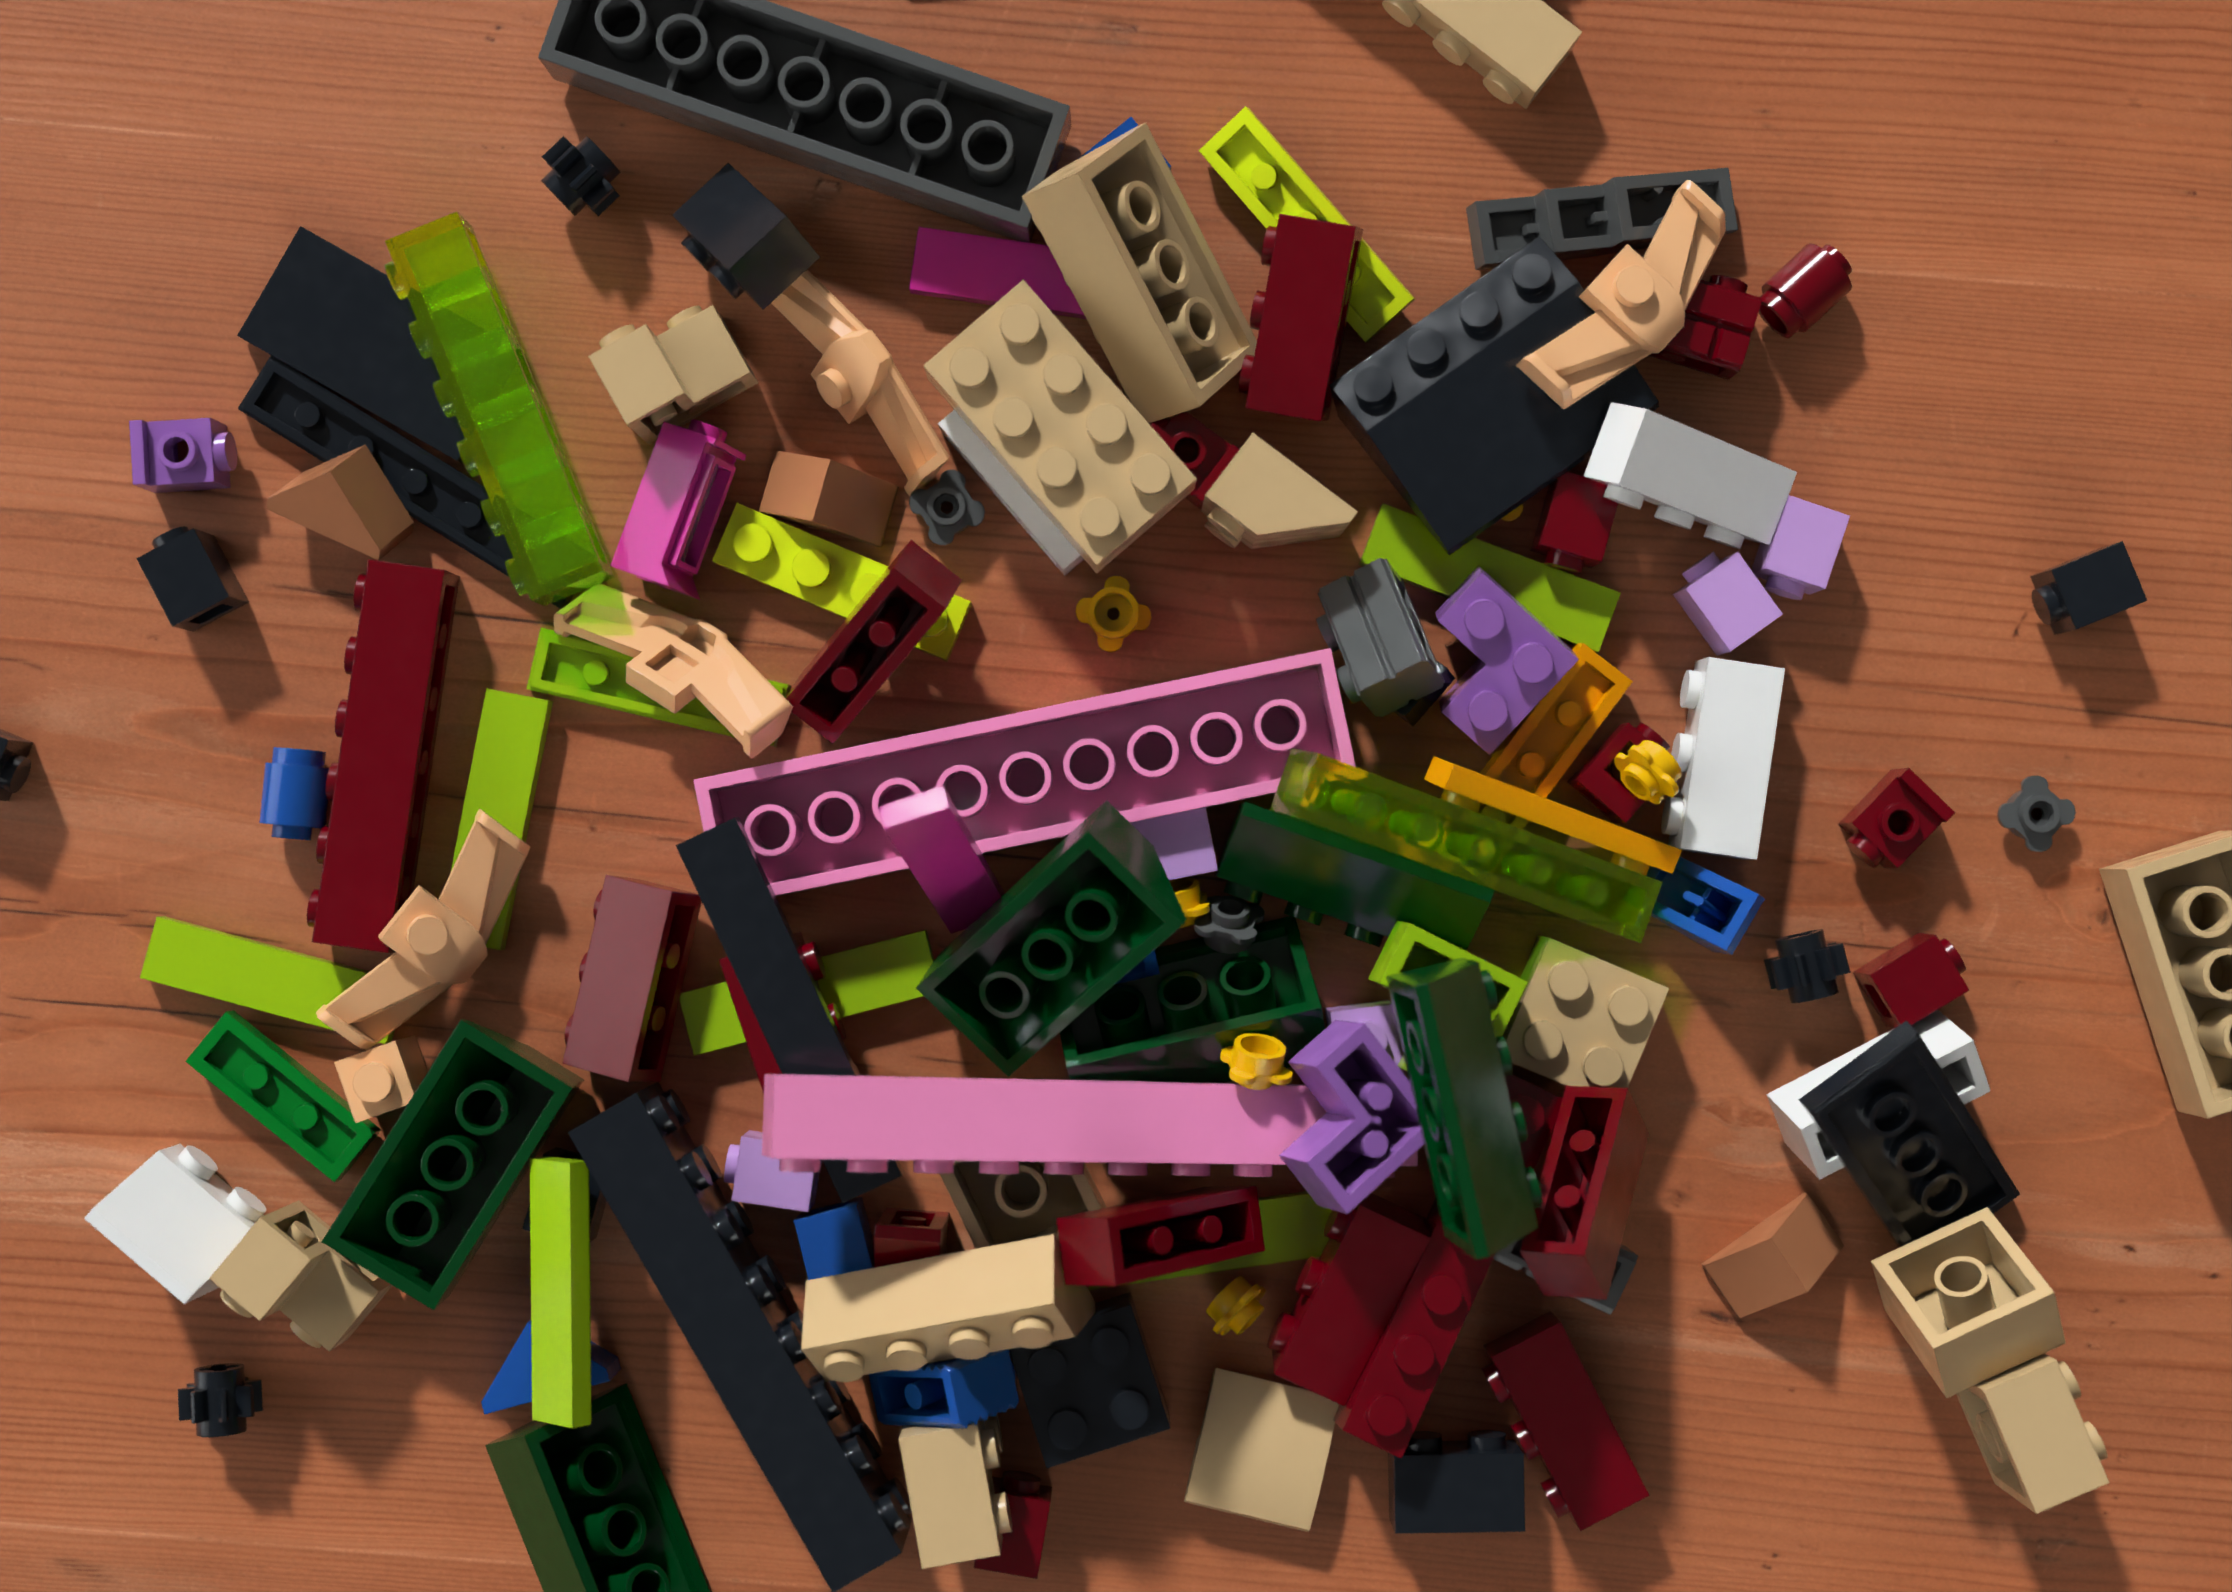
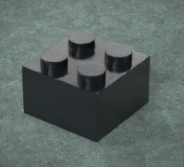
M1131 1292L1095 1303L1096 1313L1074 1338L1052 1341L1049 1345L1042 1348L1018 1347L1009 1349L1046 1468L1171 1429L1169 1410Z

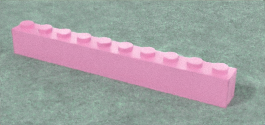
M765 1074L762 1155L771 1159H780L779 1171L820 1172L821 1159L847 1160V1172L885 1173L887 1172L888 1160H914L913 1172L936 1174L953 1173L954 1161H979V1173L1019 1174V1162H1044V1174L1082 1175L1084 1162L1108 1163V1174L1142 1176L1147 1175V1163H1171V1175L1210 1176V1164H1234V1176L1272 1177L1273 1165H1286L1279 1155L1327 1112L1305 1084H1273L1265 1090H1253L1243 1087L1238 1083ZM1418 1150L1401 1166H1418ZM1395 1171L1387 1178H1395Z

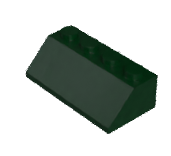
M1106 800L942 950L916 989L1009 1077L1184 924L1186 917L1154 846Z
M1247 802L1241 803L1238 807L1218 864V871L1215 872V876L1227 880L1223 891L1225 893L1259 905L1263 893L1288 901L1284 914L1320 926L1324 914L1345 921L1348 924L1344 935L1377 947L1381 946L1384 936L1389 937L1395 922L1401 921L1410 923L1466 951L1491 903L1495 891Z
M1289 916L1256 924L1254 928L1257 931L1256 940L1247 950L1239 953L1228 954L1215 951L1204 943L1202 937L1156 948L1155 955L1160 974L1113 985L1060 1032L1070 1080L1233 1081L1229 1078L1230 1067L1227 1063L1221 1061V1050L1225 1047L1233 1046L1235 1038L1244 1033H1261L1280 1040L1286 1047L1283 1066L1285 1068L1291 1067L1288 1061L1325 1029L1321 1003L1295 917Z
M1459 958L1388 975L1386 978L1444 1236L1478 1260L1495 1254L1538 1229L1534 1208L1542 1206V1195L1533 1168H1525L1519 1142L1527 1140V1127L1520 1105L1516 1101L1510 1102L1505 1077L1512 1075L1513 1067L1507 1043L1503 1036H1495L1490 1011L1496 1010L1498 1007L1493 979L1488 970L1481 971L1479 962Z
M464 1018L461 1019L325 1235L322 1243L430 1309H436L450 1296L530 1168V1158H536L584 1079L526 1044Z
M627 1383L591 1396V1425L568 1428L533 1420L485 1445L543 1592H710Z

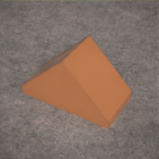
M366 444L302 472L267 498V510L378 561L413 533V519Z
M776 451L759 512L881 548L899 487L831 459Z
M1804 1192L1704 1261L1701 1265L1735 1314L1742 1318L1809 1292L1842 1250L1844 1244L1810 1195Z

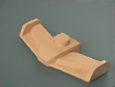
M1686 180L1673 195L1672 202L1643 258L1627 244L1581 293L1579 298L1595 313L1523 358L1516 366L1564 410L1651 353H1660L1684 327L1685 310L1726 232L1725 212L1694 182Z
M806 270L771 303L823 354L810 374L816 381L818 391L823 400L832 408L837 409L848 424H851L867 413L870 415L907 477L908 482L904 489L908 496L911 497L912 493L917 489H924L929 485L947 462L949 455L893 363L892 355L872 330L867 329L809 270Z
M601 583L595 584L554 614V632L564 637L573 634L633 657L634 659L626 664V683L675 714L694 698H697L743 745V751L750 758L756 757L782 735L793 708L791 703L728 641L726 633L705 620L688 617Z
M479 809L474 817L475 821L439 899L418 885L378 935L379 940L394 950L395 953L330 1003L324 1004L317 1010L316 1015L319 1020L357 1047L366 1050L371 1049L450 986L467 982L488 956L487 941L531 846L482 809Z

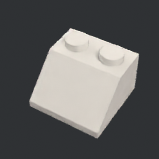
M177 1144L158 1150L94 1206L84 1219L177 1299L186 1304L219 1288L209 1278L261 1216H264L266 1207L251 1192L241 1187L233 1189L216 1175L215 1172L218 1170V1166L206 1153L194 1146L188 1145L185 1148L183 1145Z

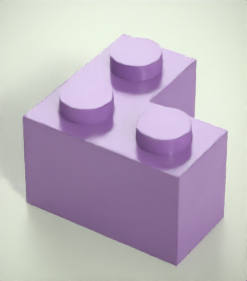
M1478 565L1435 612L1438 622L1478 657V660L1440 699L1439 704L1441 712L1490 755L1579 659L1571 648Z
M1334 1020L1288 1061L1327 1113L1279 1156L1318 1206L1348 1214L1424 1143L1410 1081L1365 1023Z

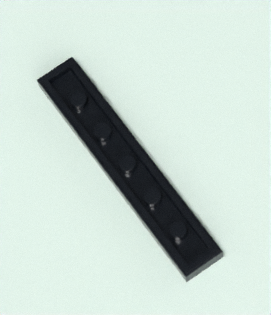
M272 355L238 407V410L322 462H327L366 444L411 517L560 609L569 604L598 558Z
M739 817L733 818L676 845L782 1074L859 1076ZM822 1159L842 1203L904 1174L899 1160H888L887 1172L859 1173L847 1172V1160Z

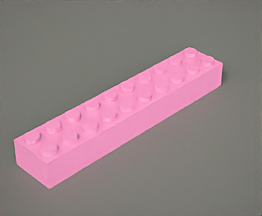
M1328 648L694 779L693 781L703 831L705 832L733 818L739 817L775 896L909 869L884 830L879 808L883 807L882 805L940 786L945 788L983 854L1066 837L1106 800L1131 823L1357 776V770L1332 650Z

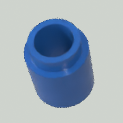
M273 747L272 763H265L259 823L272 824L271 837L311 840L312 828L322 829L323 826H326L328 800L326 798L325 786L329 768H325L326 752Z

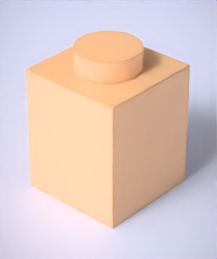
M415 1036L395 1040L334 1062L355 1124L407 1106L428 1072Z

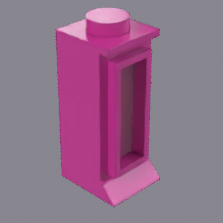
M694 419L691 420L688 429L663 422L612 559L611 567L636 575L637 578L700 600L693 575H697L736 471L735 461L736 459L745 461L746 454L725 443L728 434L726 431Z

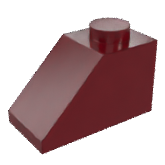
M886 1208L875 1224L874 1268L945 1255L949 1212Z

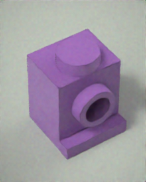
M212 418L151 422L143 420L129 421L133 485L154 493L230 488V471L235 470L237 466V448L233 435L227 432V425ZM186 441L189 447L188 455L183 461L178 462L177 443Z

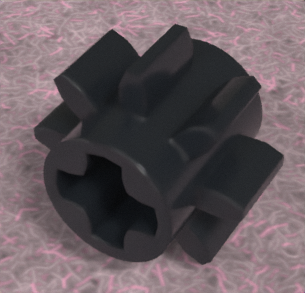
M563 136L542 156L552 168L541 180L542 183L574 216L586 205L599 216L620 196L610 184L621 173L620 170L587 136L576 147Z
M1823 929L1796 933L1775 940L1778 956L1764 959L1771 989L1777 988V991L1788 989L1791 1003L1817 1000L1839 992L1836 976L1850 973L1843 943L1837 944L1832 942L1827 944Z
M224 1363L194 1369V1383L186 1384L187 1388L178 1389L179 1421L192 1420V1424H196V1435L199 1437H223L245 1432L247 1430L246 1417L255 1416L254 1412L263 1411L261 1380L248 1381V1377H245L244 1364Z

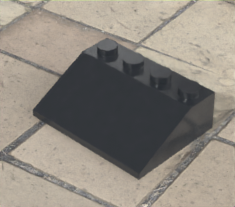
M1540 236L1329 385L1339 419L1448 555L1454 553L1588 458L1593 452L1611 402L1644 408L1650 411H1654L1659 407L1658 399L1635 365L1564 410L1516 366L1523 358L1595 313L1579 298L1584 291L1579 281Z

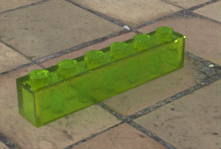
M456 211L385 240L393 260L384 265L386 274L400 300L409 299L417 319L409 323L410 333L421 356L424 359L433 358L441 378L433 382L435 395L445 415L448 418L456 416L465 439L457 442L459 454L471 477L474 478L480 475L489 496L488 499L481 501L482 510L494 535L498 537L504 534L513 558L506 560L505 565L517 593L520 596L528 594L531 601L546 606L614 578L604 549L472 225Z
M1291 748L1270 811L1495 890L1494 893L1606 934L1638 943L1642 942L1662 882L1320 753Z

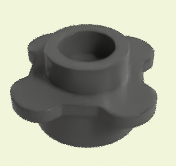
M947 470L943 472L938 483L927 490L917 489L910 497L909 505L911 511L923 517L929 527V538L937 545H949L952 543L954 535L961 533L968 526L975 527L980 525L985 516L983 504L971 498L965 488L966 479L959 471ZM945 502L953 504V510L949 514L941 511V506Z
M2029 776L2021 782V790L2014 793L2007 803L1999 807L1997 818L2002 827L2009 828L2014 835L2025 839L2027 849L2033 852H2043L2051 847L2052 836L2062 825L2073 822L2076 810L2070 800L2059 799L2048 789V782L2045 778ZM2034 808H2039L2042 812L2041 818L2038 820L2033 819L2031 816V811Z
M1235 896L1208 897L1205 902L1209 903L1210 911L1204 914L1203 917L1195 920V932L1202 936L1204 943L1209 948L1215 951L1232 954L1247 950L1256 940L1257 931L1254 928L1256 923L1264 920V909L1258 904L1247 903L1245 900Z

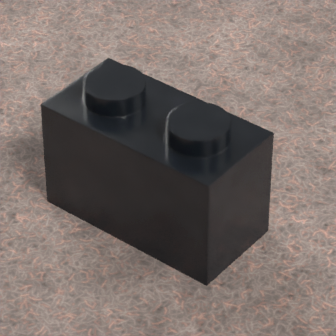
M729 163L672 214L689 234L681 244L707 272L709 271L734 299H737L745 292L763 310L820 258L787 216Z
M1494 1430L1471 1431L1467 1434L1468 1440L1442 1441V1434L1414 1431L1402 1459L1388 1453L1389 1519L1395 1534L1525 1532L1524 1453L1516 1441L1506 1440V1433Z

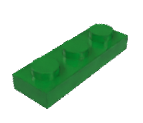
M234 1010L226 1011L185 1061L333 1182L339 1181L345 1176L381 1131L369 1119L355 1124L347 1101Z

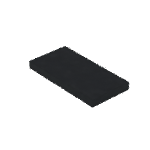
M302 226L299 227L237 335L462 464L525 356L517 348Z
M1907 1021L1799 1099L1898 1247H1902L1983 1208L1988 1207L1994 1214L2020 1195L1922 1037Z

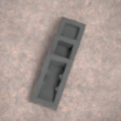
M1729 168L1613 177L1601 185L1544 189L1531 197L1475 201L1466 208L1475 270L1497 267L1539 236L1560 260L1619 253L1627 244L1634 250L1648 248L1672 202L1673 195L1686 180L1694 182L1725 212V234L1733 233L1738 230Z

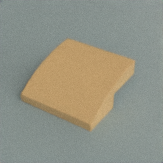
M1215 1368L1212 1374L1200 1435L1196 1440L1184 1502L1309 1532L1334 1431L1335 1421L1333 1419L1339 1404L1310 1390Z

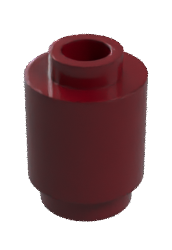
M1807 244L1762 286L1763 294L1760 296L1762 303L1759 315L1772 330L1784 338H1791L1797 331L1807 332L1851 291L1852 284L1848 275L1852 272V268L1849 262L1831 245H1824L1821 248L1815 244Z

